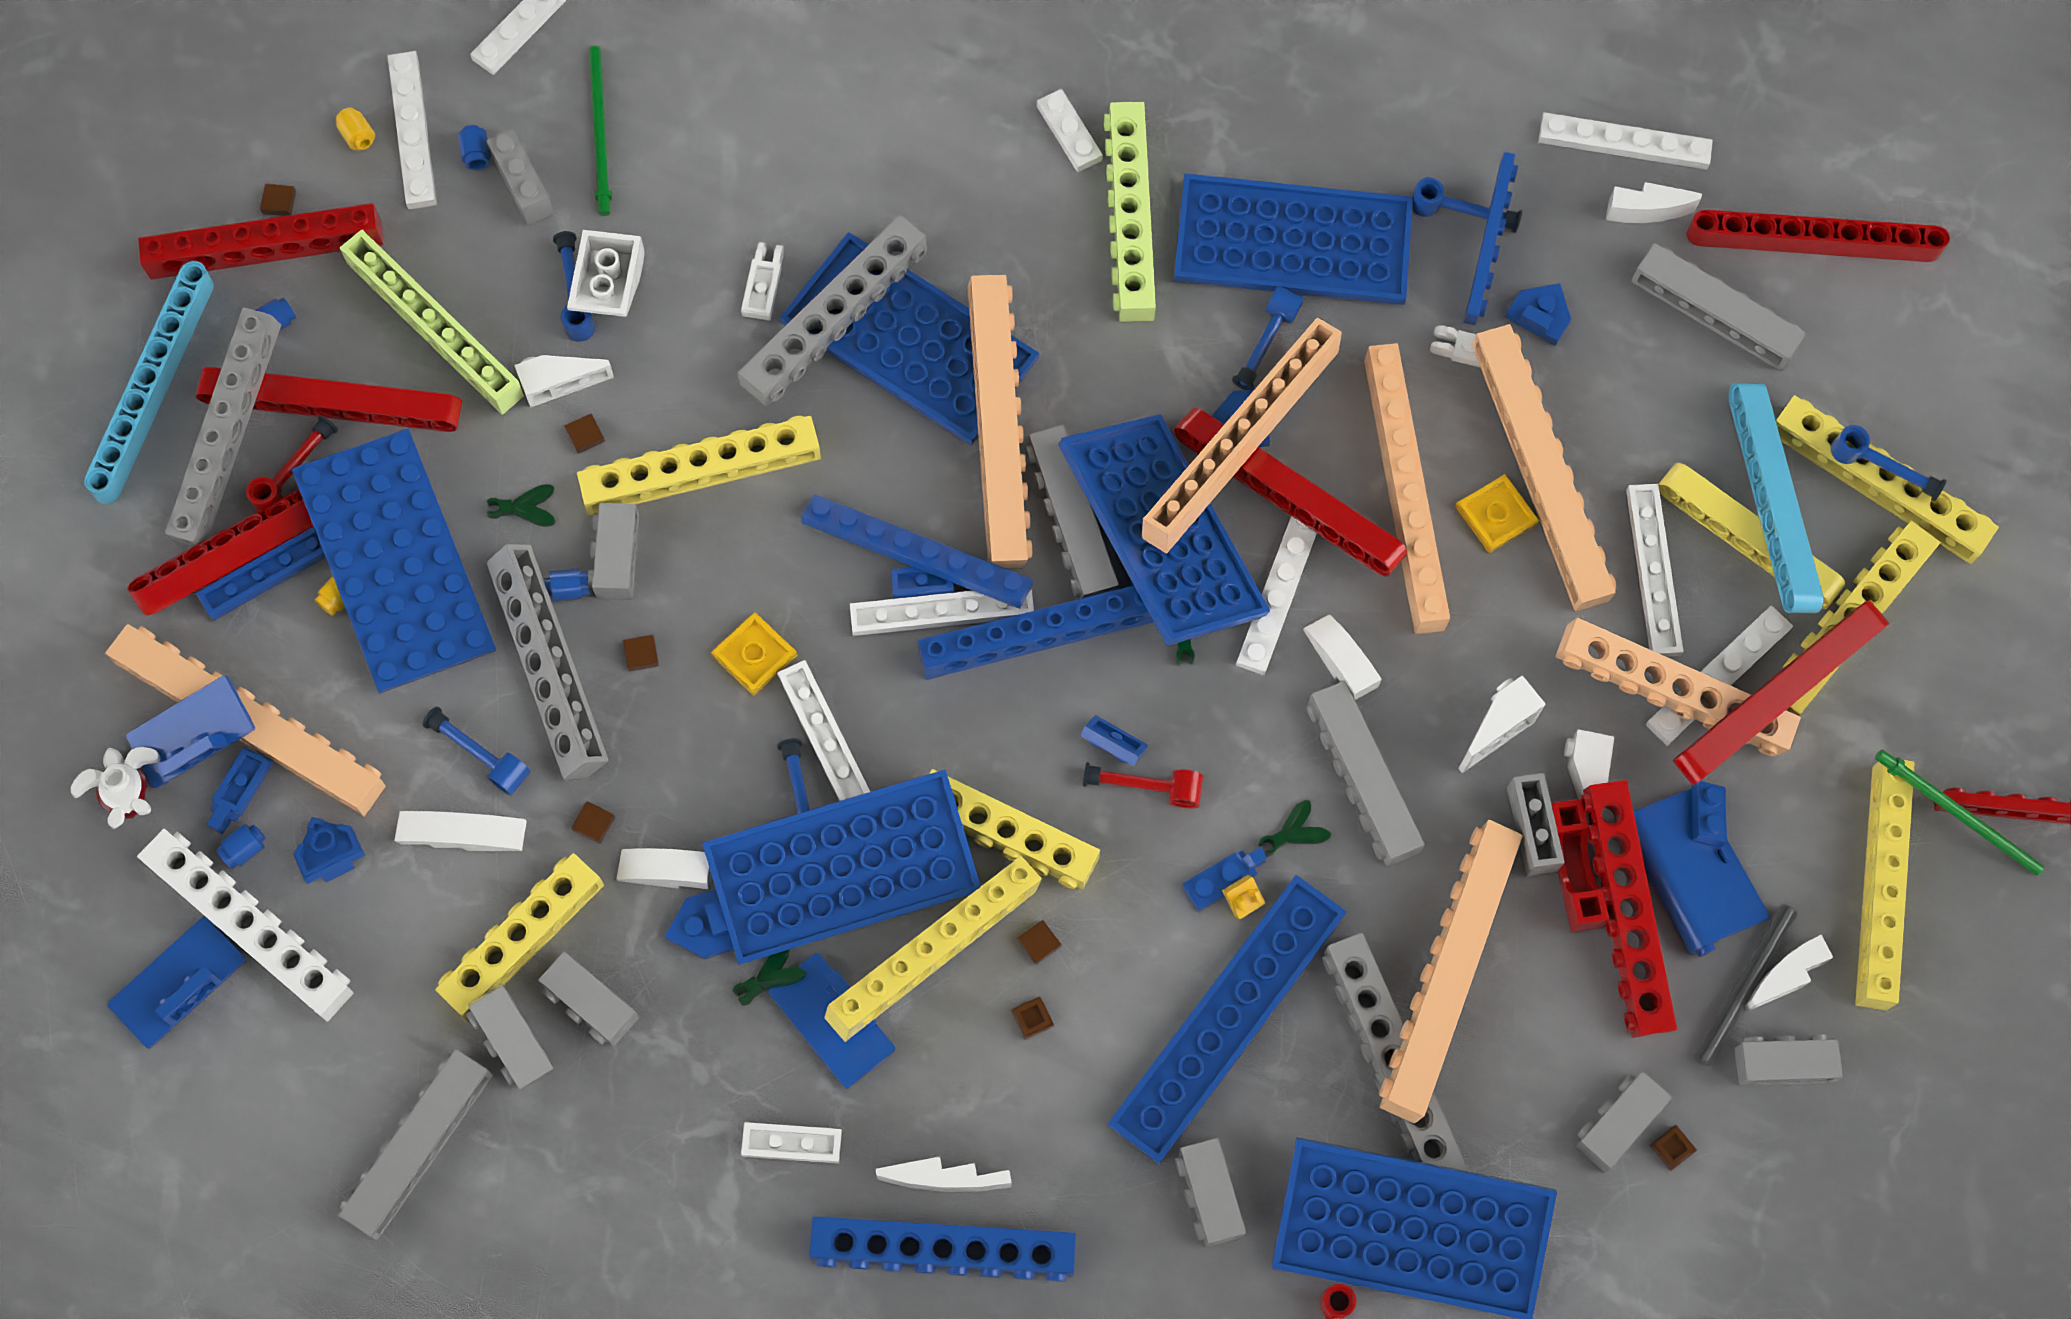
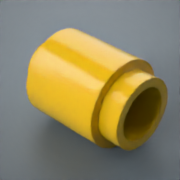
M352 107L341 110L336 116V127L352 150H365L369 148L375 139V132L362 113Z
M332 576L317 592L318 596L314 601L333 617L336 612L341 613L345 606Z

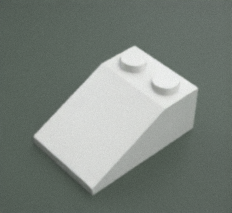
M583 230L567 309L627 317L640 281L645 256L641 236Z
M1523 675L1515 681L1509 678L1497 687L1496 690L1498 692L1491 698L1493 702L1458 768L1461 773H1464L1527 729L1538 718L1546 704Z

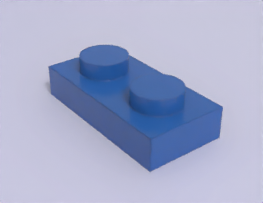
M914 567L891 569L893 599L954 593L952 581L942 579Z
M1097 715L1085 725L1080 735L1087 739L1094 747L1103 748L1115 755L1116 759L1120 762L1129 763L1132 766L1140 760L1148 747L1146 743Z
M1703 781L1692 785L1693 841L1722 847L1727 843L1726 787Z

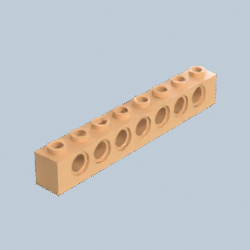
M1578 617L1567 624L1555 656L1563 660V664L1569 668L1588 671L1596 680L1615 683L1619 685V689L1623 692L1642 695L1652 705L1666 706L1675 710V714L1682 718H1694L1703 722V726L1707 729L1712 728L1729 714V708L1735 709L1751 695ZM1589 646L1596 649L1598 653L1597 659L1589 654ZM1617 658L1624 662L1626 666L1625 671L1618 668L1616 664ZM1645 671H1648L1653 676V684L1645 679ZM1673 683L1680 687L1681 696L1674 693ZM1701 696L1708 700L1709 708H1705L1700 701ZM1785 710L1764 728V733L1759 732L1746 744L1750 743L1759 747L1758 750L1768 756H1778L1790 750L1801 717Z

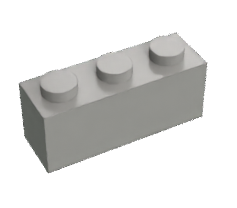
M511 129L486 140L492 158L527 225L553 215L554 212L550 199L514 130Z
M599 503V512L593 515V531H597L596 541H592L590 547L591 559H594V569H589L588 587L593 589L596 598L633 599L639 513L636 504Z
M1544 773L1513 777L1507 787L1516 832L1523 835L1520 842V850L1526 877L1557 872L1565 862Z
M565 951L538 979L544 988L541 993L554 1005L558 1001L565 1005L568 1009L564 1013L576 1024L579 1025L582 1021L591 1028L588 1032L589 1035L601 1045L607 1041L614 1047L639 1019L637 1013Z
M503 983L468 1004L471 1012L466 1014L476 1031L482 1028L488 1039L483 1041L493 1058L499 1055L505 1065L500 1070L509 1085L516 1083L518 1088L521 1089L553 1069L551 1061Z
M1811 1035L1807 1037V1040L1796 1041L1795 1036H1779L1775 1038V1041H1764L1763 1037L1744 1038V1042L1734 1048L1739 1086L1835 1083L1843 1078L1838 1039L1827 1040L1826 1035Z
M1643 1071L1635 1078L1631 1074L1628 1075L1619 1085L1618 1089L1622 1093L1615 1101L1609 1097L1598 1109L1597 1112L1601 1117L1594 1124L1589 1120L1577 1133V1136L1581 1139L1574 1147L1603 1173L1614 1166L1673 1098Z
M1214 1138L1181 1147L1179 1150L1180 1157L1175 1158L1179 1176L1186 1177L1189 1189L1184 1190L1189 1209L1195 1208L1198 1221L1193 1222L1198 1241L1204 1240L1205 1246L1210 1247L1244 1237L1246 1230L1219 1139Z

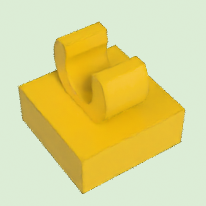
M1246 875L1222 890L1234 916L1239 920L1266 904L1253 877L1250 875Z

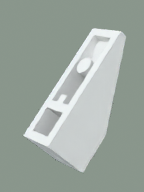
M541 355L525 358L519 364L514 365L530 408L614 378L609 360Z
M1578 729L1572 739H1567L1564 756L1569 757L1567 768L1578 799H1581V795L1584 794L1583 790L1588 786L1608 783L1614 743L1613 736ZM1585 813L1587 824L1590 825L1588 813Z

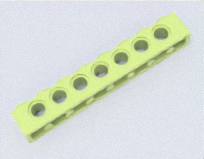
M1144 102L1110 103L1109 114H1104V131H1110V139H1105V155L1111 156V164H1107L1106 167L1107 182H1112L1113 189L1108 190V207H1113L1114 215H1109V233H1115V241H1110L1111 259H1116V267H1112V285H1117L1118 293H1113V311H1119V322L1154 321L1156 304ZM1121 133H1127V134H1129L1130 136H1122V135H1120V134H1121ZM1123 158H1129V159H1131L1132 161L1125 162V161H1122L1121 159H1123ZM1129 183V184H1132L1133 186H1132V187H1125V186H1123L1122 184ZM1125 209H1132V210H1134L1135 212H1133V213H1127V212H1125V211H1123V210H1125ZM1131 234L1136 236V238L1128 239L1125 235ZM1133 260L1136 261L1137 264L1129 265L1126 263V261ZM1135 286L1139 288V290L1130 291L1127 289V287Z
M360 230L340 247L346 263L498 412L503 415L524 397L519 381L363 230Z

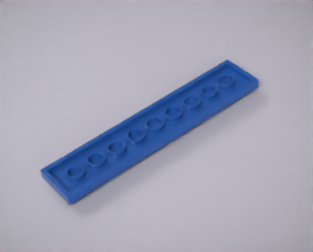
M1295 875L1108 1122L1107 1126L1159 1165L1344 918L1347 911L1298 875Z

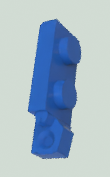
M245 747L242 748L211 799L213 804L210 810L214 813L207 823L211 830L223 835L231 820L234 822L238 821L272 767V760Z
M1261 847L1247 856L1242 850L1182 883V887L1196 910L1200 912L1224 898L1222 890L1246 875H1250L1253 878L1257 876L1258 873L1255 868L1266 863L1267 856Z

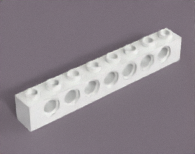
M163 829L137 857L328 1022L354 994L347 987L351 981L338 969L331 973L325 968L324 965L328 961L316 950L312 949L308 953L303 949L301 945L305 941L290 929L285 933L278 925L282 921L268 909L264 913L259 911L255 907L259 901L246 890L241 894L233 888L236 882L223 870L216 874L210 868L213 862L200 850L194 855L187 849L191 843L178 831L172 836L167 830ZM186 858L185 864L180 869H174V864L178 859ZM203 877H208L206 886L196 889L197 882ZM230 896V904L226 908L219 909L220 901L224 897ZM254 916L252 925L242 929V921L246 917ZM277 936L274 946L264 948V943L268 937ZM299 955L300 961L298 965L294 968H287L288 960L293 956ZM323 975L322 984L317 988H310L311 980L315 976Z

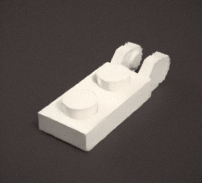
M759 242L755 259H752L741 314L744 317L771 321L782 270L784 247L776 245L773 262L764 261L767 252L766 243Z
M1442 325L1435 327V337L1455 342V345L1453 347L1445 342H1432L1430 347L1432 353L1451 358L1452 361L1480 367L1472 345L1477 334L1461 330L1457 331L1452 327Z

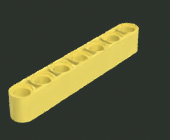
M1675 463L1658 484L1659 493L1775 577L1760 518L1682 463ZM1813 556L1823 593L1821 609H1827L1845 587L1846 583L1842 576Z

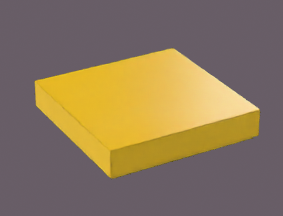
M1506 474L1458 501L1455 505V508L1488 553L1493 552L1538 525L1540 521Z
M756 612L749 616L711 652V656L753 696L777 675V672L782 671L798 656L797 651Z

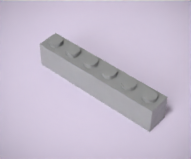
M1656 243L1653 244L1631 280L1635 285L1780 371L1783 370L1806 335V332L1801 330L1797 324L1784 320L1770 308L1757 304L1749 299L1745 293L1735 291L1725 285L1721 279L1708 275L1694 263L1686 262L1676 256L1669 248L1661 247Z
M1061 425L1029 434V446H1025V452L1029 463L1035 464L1037 472L1034 473L1037 488L1038 490H1044L1046 499H1043L1047 516H1052L1055 525L1052 526V531L1056 543L1061 542L1064 552L1061 553L1063 565L1066 570L1071 569L1074 578L1070 580L1073 594L1075 597L1080 596V599L1118 590L1119 585L1092 507L1058 445L1062 438L1067 437L1064 426Z
M1345 680L1312 693L1308 702L1309 705L1307 706L1308 715L1313 723H1318L1322 731L1320 733L1321 742L1326 750H1331L1335 758L1333 760L1334 769L1339 777H1344L1348 785L1346 787L1347 796L1353 805L1357 804L1361 815H1359L1361 825L1365 832L1370 831L1375 841L1372 845L1379 860L1383 859L1388 867L1421 853L1425 843Z
M457 1049L454 1050L452 1055L447 1054L438 1066L440 1071L433 1082L428 1081L419 1093V1098L421 1099L414 1109L409 1108L404 1113L399 1122L401 1127L394 1137L389 1136L380 1148V1153H382L375 1164L371 1163L366 1167L360 1177L361 1184L355 1192L351 1191L348 1193L340 1205L342 1210L339 1216L375 1240L380 1238L493 1076L486 1068Z

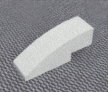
M1647 182L1644 183L1641 191L1615 186L1608 202L1606 220L1622 223H1651L1679 218L1695 212L1702 193Z
M1330 614L1303 629L1335 680L1339 679L1340 682L1345 680L1354 700L1379 687L1382 679L1351 636Z
M656 848L622 849L616 880L679 889V886L709 889L711 871L705 852Z
M1822 935L1802 944L1779 961L1756 986L1745 1005L1746 1011L1803 988L1811 982L1807 971L1824 965L1833 958Z

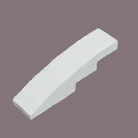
M400 811L394 841L401 845L428 844L434 848H463L467 851H522L527 820L456 812Z
M940 1156L876 1169L877 1179L880 1181L908 1188L939 1192H980L1010 1188L1012 1184L1009 1170L977 1176L975 1163L942 1169Z

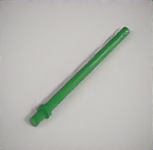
M593 45L589 47L597 179V190L594 192L595 200L598 201V214L600 216L610 215L609 201L612 199V192L608 186L601 51L599 46Z
M1883 749L1878 751L1875 760L1887 767L1889 774L1892 776L1898 775L2034 875L2038 876L2042 873L2044 866L1905 766V761L1900 757L1894 758Z

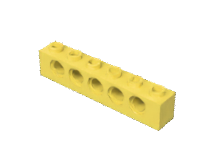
M932 769L931 772H930V774H931V773H934V772H937V771L934 770V769ZM948 777L954 799L959 804L957 809L964 832L975 838V843L986 849L994 847L1002 851V855L1010 861H1015L1022 856L1037 874L1042 876L1050 874L1058 878V882L1062 886L1071 890H1075L1076 887L1081 890L1084 889L1099 859L1100 849ZM980 813L987 819L982 824H974L970 821V817L973 814ZM1002 827H1010L1015 833L1009 838H1003L997 832ZM1031 840H1037L1043 847L1039 851L1033 852L1028 850L1025 845ZM1058 854H1066L1071 861L1066 865H1059L1053 858Z
M574 853L569 858L563 857L553 868L554 872L546 880L542 879L537 882L530 891L531 895L523 903H516L507 915L509 917L500 926L498 924L493 926L484 937L486 940L477 949L473 947L467 951L461 959L462 963L454 971L450 970L445 973L439 980V986L435 991L467 1022L469 1019L466 1014L471 1012L468 1007L470 1002L501 983L505 985L604 886L601 878ZM566 883L572 885L571 891L564 896L557 895V889L560 885ZM541 906L549 907V912L545 917H534V912L537 908ZM515 930H526L525 937L522 940H511V935ZM493 952H503L500 962L497 964L488 963V958ZM478 974L480 976L477 985L465 987V981L470 975Z

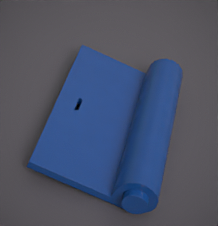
M1692 789L1633 811L1646 874L1690 955L1697 953L1699 958L1716 950L1714 944L1721 939L1771 918L1728 840L1722 847L1693 841Z

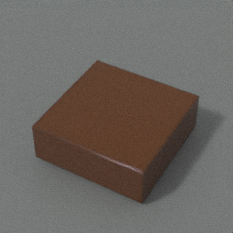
M265 184L260 206L262 214L291 215L296 195L295 187Z
M591 413L564 426L578 454L605 442Z
M653 634L623 640L629 672L659 666Z
M586 801L571 828L574 832L600 844L613 823L615 816Z
M1041 920L1017 938V941L1035 965L1058 950L1062 945L1044 920Z
M1040 996L1011 1009L1025 1040L1054 1027V1023Z
M1674 1125L1649 1145L1670 1171L1697 1151L1677 1125Z

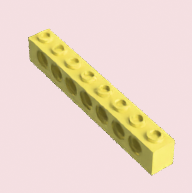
M1794 395L1776 420L1781 442L1906 523L1912 520L1940 541V545L1969 564H1972L1982 554L1999 528L1988 516L1977 513L1969 508L1963 500L1952 497L1943 490L1936 501H1932V497L1923 493L1922 488L1862 457L1860 460L1863 464H1859L1856 461L1851 464L1838 462L1831 454V445L1828 441L1833 442L1845 427L1839 424L1834 417L1825 415L1814 408L1805 399H1800ZM1803 425H1808L1813 431L1806 430ZM1846 441L1849 447L1855 448L1851 442ZM1869 444V448L1893 459L1884 449L1876 448ZM1902 464V465H1904V466H1906V467H1908V468L1914 470V469L1911 468L1910 466H1908V465H1906V464ZM1879 474L1885 475L1889 481L1882 479ZM1905 490L1910 491L1914 497L1907 495ZM1931 507H1935L1940 514L1933 512ZM1956 523L1961 524L1966 531L1961 530Z
M794 416L788 419V421L778 424L765 423L759 426V428L749 431L736 430L730 433V435L720 438L707 437L701 440V442L691 445L678 444L670 450L662 452L649 451L641 457L633 459L620 458L612 464L604 466L591 465L583 471L577 472L584 505L588 516L599 512V503L639 504L820 460L821 454L812 417ZM786 438L793 440L789 445L780 444V441ZM757 445L765 447L760 452L751 451ZM728 452L735 454V456L731 459L721 458L725 453ZM699 459L706 461V463L702 466L692 465L696 460ZM673 466L677 468L676 471L670 474L663 472L667 467ZM638 474L648 475L644 480H634ZM609 481L618 482L615 487H604Z
M1912 520L1904 529L1898 526L1887 539L1892 543L1886 550L1881 546L1870 560L1874 563V566L1869 571L1866 568L1862 569L1853 580L1857 585L1852 592L1848 589L1843 592L1835 602L1840 607L1835 613L1829 610L1818 623L1822 627L1816 635L1811 631L1800 646L1805 651L1844 619V615L1850 614L1866 600L1863 599L1862 594L1868 595L1883 614L1941 542ZM1897 552L1902 553L1906 557V560L1901 559L1897 555ZM1879 573L1885 574L1889 581L1883 580ZM1793 653L1782 667L1787 666L1798 656ZM1839 666L1790 706L1787 711L1799 716Z
M1904 760L1905 766L1914 771L1915 762ZM1877 762L1872 767L1855 1006L1887 1011L1899 1003L1913 786L1898 775L1892 776L1887 772V767Z
M1020 856L831 1002L827 1007L825 1020L846 1042L1036 893L1042 878Z

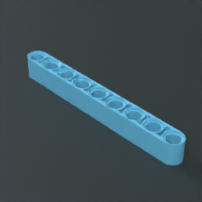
M198 261L187 262L180 269L85 476L84 483L86 488L102 504L113 503L120 496L213 291V280L204 265ZM201 277L198 281L193 282L194 279ZM190 302L187 306L181 307L184 303ZM178 327L176 331L169 333L170 330ZM162 353H166L164 357L158 358ZM155 378L152 383L146 384L148 380ZM143 404L140 409L134 410L136 406ZM131 430L130 434L122 437L124 432ZM120 456L117 461L110 463L114 457ZM108 482L104 488L98 490L102 483Z
M1733 383L1729 389V404L1783 608L1786 613H1818L1823 605V593L1766 385L1764 383Z

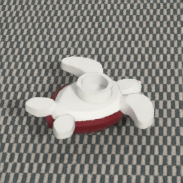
M137 747L128 753L124 762L123 756L118 750L108 748L103 757V764L106 770L104 772L95 769L82 771L71 785V794L73 797L78 798L89 789L97 787L96 798L100 805L110 812L108 824L113 829L120 826L124 822V818L132 819L137 814H149L151 806L144 801L147 781L143 771L139 768L146 764L158 763L161 760L160 754L151 748Z

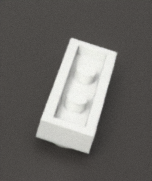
M1062 89L1037 100V108L1077 173L1103 160V154Z
M744 1122L741 1156L839 1164L842 1129Z

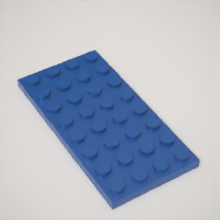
M1184 173L1173 281L1273 292L1279 285L1295 294L1405 305L1413 197Z
M848 232L780 316V322L786 326L869 244ZM907 269L904 277L898 282L894 281L887 288L882 299L871 303L867 307L864 316L857 322L853 321L847 327L843 337L838 341H833L826 348V352L972 446L979 436L969 308ZM874 270L870 272V274L872 275H879L882 273L879 270ZM852 290L850 294L857 295L862 291ZM834 309L829 313L835 315L841 313L842 311L839 309ZM813 329L809 333L819 334L822 330ZM1011 335V341H1016L1017 357L1013 359V369H1018L1020 383L1038 360L1039 352Z
M1161 414L1061 439L1058 445L1167 646L1267 616L1270 609L1211 503L1167 554L1142 539L1143 518L1189 466Z
M409 428L292 468L296 483L379 694L496 651L495 644Z
M946 769L702 843L738 965L969 895L981 887Z
M1296 1137L1271 1266L1273 1269L1513 1318L1533 1319L1557 1190Z

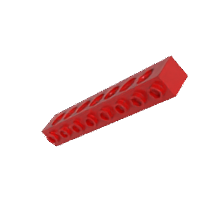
M374 203L139 237L140 264L150 280L177 276L182 266L190 261H198L204 265L207 271L341 252L340 247L360 230H363L381 246L384 245L381 219Z
M1627 780L1590 785L1583 790L1584 794L1581 795L1584 811L1588 813L1590 823L1588 825L1587 837L1590 844H1594L1596 854L1593 857V867L1596 875H1600L1602 884L1600 888L1603 889L1610 919L1605 924L1607 935L1613 939L1614 950L1611 952L1614 967L1619 969L1621 981H1618V993L1621 1000H1625L1627 1013H1624L1625 1027L1628 1032H1631L1632 1038L1676 1031L1678 1029ZM1603 809H1608L1613 813L1614 822L1612 824L1607 823L1602 818ZM1609 839L1619 843V854H1613L1609 850ZM1616 870H1620L1625 874L1627 879L1625 886L1619 885L1615 881L1614 873ZM1622 901H1626L1632 906L1633 913L1631 917H1627L1621 912L1620 905ZM1629 932L1637 935L1639 939L1637 948H1633L1627 943V934ZM1635 963L1642 965L1645 969L1643 980L1636 978L1633 973ZM1641 995H1646L1651 1000L1652 1006L1649 1012L1643 1010L1639 1004Z

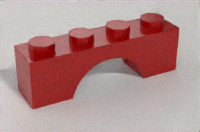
M1582 798L1551 803L1565 862L1557 871L1570 931L1574 933L1600 929L1610 919L1603 889L1597 885L1590 866L1587 846L1589 828Z

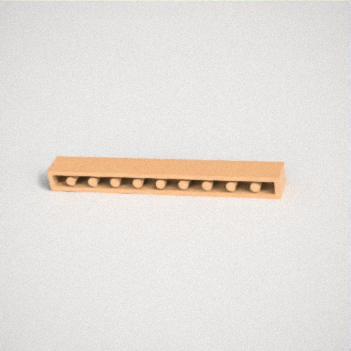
M979 275L970 277L968 300L988 562L1005 569L1024 568L1028 558H1032V542L1026 539V529L1030 528L1029 511H1024V501L1028 498V487L1026 482L1022 483L1021 472H1025L1026 461L1025 455L1020 454L1019 443H1023L1022 425L1018 426L1017 415L1021 414V399L1015 396V387L1019 386L1018 369H1013V359L1017 357L1016 341H1011V331H1014L1015 327L1014 313H1009L1008 303H1012V286L1007 285L1006 275Z
M1318 317L1143 518L1142 539L1166 554L1338 354L1342 334L1340 330Z
M1511 324L1477 333L1472 343L1475 355L1574 610L1577 612L1607 603L1616 593V581L1611 573L1608 574L1604 564L1606 561L1605 553L1601 546H1597L1595 541L1594 525L1590 519L1586 518L1584 513L1583 497L1580 492H1576L1573 485L1572 469L1569 465L1565 464L1562 457L1563 447L1558 438L1555 439L1552 431L1553 423L1551 416L1548 412L1544 411L1542 406L1540 388L1537 385L1534 386L1531 378V365L1527 359L1523 358L1521 352L1520 337L1517 333L1513 332Z
M1398 343L1369 346L1364 363L1396 536L1407 549V555L1402 559L1401 563L1414 633L1422 634L1445 631L1450 620V614Z
M127 624L105 652L114 664L176 702L182 701L223 676L216 671L212 675L204 671L205 665L191 656L186 660L179 655L181 651L171 643L165 641L163 644L155 641L156 636L142 626L137 630ZM239 687L236 691L255 725L254 731L239 740L365 817L386 787L380 779L382 774L369 764H365L364 767L354 762L356 758L342 748L338 752L329 747L331 742L318 733H315L313 736L304 732L306 727L291 717L286 721L278 716L281 712L267 702H264L263 705L258 704L254 701L255 696L252 693Z
M1488 820L1481 828L1476 827L1471 835L1469 844L1473 845L1471 853L1466 854L1461 863L1460 871L1463 872L1460 881H1456L1450 893V898L1454 899L1450 909L1447 908L1441 918L1440 925L1444 927L1441 936L1435 938L1430 949V953L1434 954L1431 964H1426L1420 977V981L1424 982L1421 992H1416L1410 1005V1009L1413 1010L1411 1020H1407L1404 1023L1400 1032V1038L1403 1039L1400 1050H1395L1390 1060L1389 1066L1393 1068L1390 1078H1385L1379 1091V1096L1383 1097L1379 1108L1414 1124L1422 1119L1427 1111L1523 836L1491 820Z

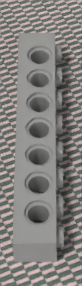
M899 215L738 371L740 385L765 407L772 400L777 401L781 398L786 387L793 380H799L805 373L806 367L813 360L818 361L833 341H838L843 337L847 327L853 321L857 322L864 316L867 307L871 303L882 299L887 288L894 281H900L906 274L907 268L913 262L917 263L925 256L927 251L926 235ZM893 251L902 252L900 255L896 256L890 254ZM874 270H879L882 272L879 275L870 274V272ZM852 290L862 291L857 295L850 294ZM834 309H839L842 311L841 313L835 315L829 313ZM813 329L822 330L819 334L809 333ZM792 349L802 350L798 354L788 353ZM775 368L781 370L778 374L768 373L771 369Z
M245 307L242 308L165 531L167 536L177 542L196 546L209 538L281 324L270 314Z
M506 544L486 562L562 777L563 779L588 778L609 762L532 547L531 545Z
M1363 932L1328 945L1322 960L1329 975L1333 974L1338 984L1335 986L1336 994L1341 1004L1346 1003L1349 1009V1024L1354 1033L1359 1032L1364 1043L1361 1045L1362 1054L1367 1063L1372 1062L1376 1071L1374 1080L1380 1091L1385 1078H1390L1393 1070L1392 1067L1385 1063L1384 1055L1388 1053L1393 1054L1396 1049L1400 1050L1403 1039L1400 1038L1403 1022ZM1348 966L1356 967L1360 971L1361 977L1358 979L1349 978L1345 973V968ZM1358 996H1369L1373 1001V1007H1362L1358 1002ZM1374 1024L1382 1025L1386 1030V1037L1378 1038L1374 1036L1371 1032V1026ZM1434 1092L1424 1116L1426 1124L1423 1128L1415 1127L1410 1121L1388 1112L1394 1123L1398 1121L1403 1134H1400L1401 1143L1407 1153H1412L1415 1161L1463 1171L1468 1170ZM1425 1143H1432L1437 1146L1439 1150L1437 1158H1430L1425 1154Z

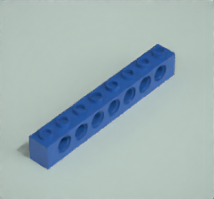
M1130 586L918 640V650L925 677L928 680L1153 623L1154 621L1135 586Z
M813 1216L809 1257L812 1261H817L816 1266L832 1268L836 1267V1262L849 1263V1268L861 1270L869 1269V1264L882 1265V1270L893 1272L902 1271V1266L915 1267V1272L925 1274L935 1273V1268L948 1269L949 1275L966 1276L968 1275V1270L981 1271L982 1277L1000 1278L1001 1272L1014 1273V1278L1021 1280H1033L1034 1274L1047 1275V1281L1066 1282L1067 1276L1073 1277L1076 1233ZM841 1236H850L854 1240L853 1247L847 1252H840L835 1248V1243ZM882 1238L886 1241L887 1246L884 1252L873 1254L868 1250V1244L872 1239ZM906 1240H915L919 1244V1251L914 1256H905L901 1252V1245ZM937 1243H949L952 1246L950 1256L938 1258L933 1252ZM972 1244H980L985 1249V1255L980 1260H971L966 1254L967 1248ZM1005 1246H1012L1017 1250L1018 1257L1013 1262H1004L999 1256L1000 1250ZM1037 1248L1047 1249L1051 1255L1050 1261L1043 1265L1035 1263L1032 1259L1033 1251Z

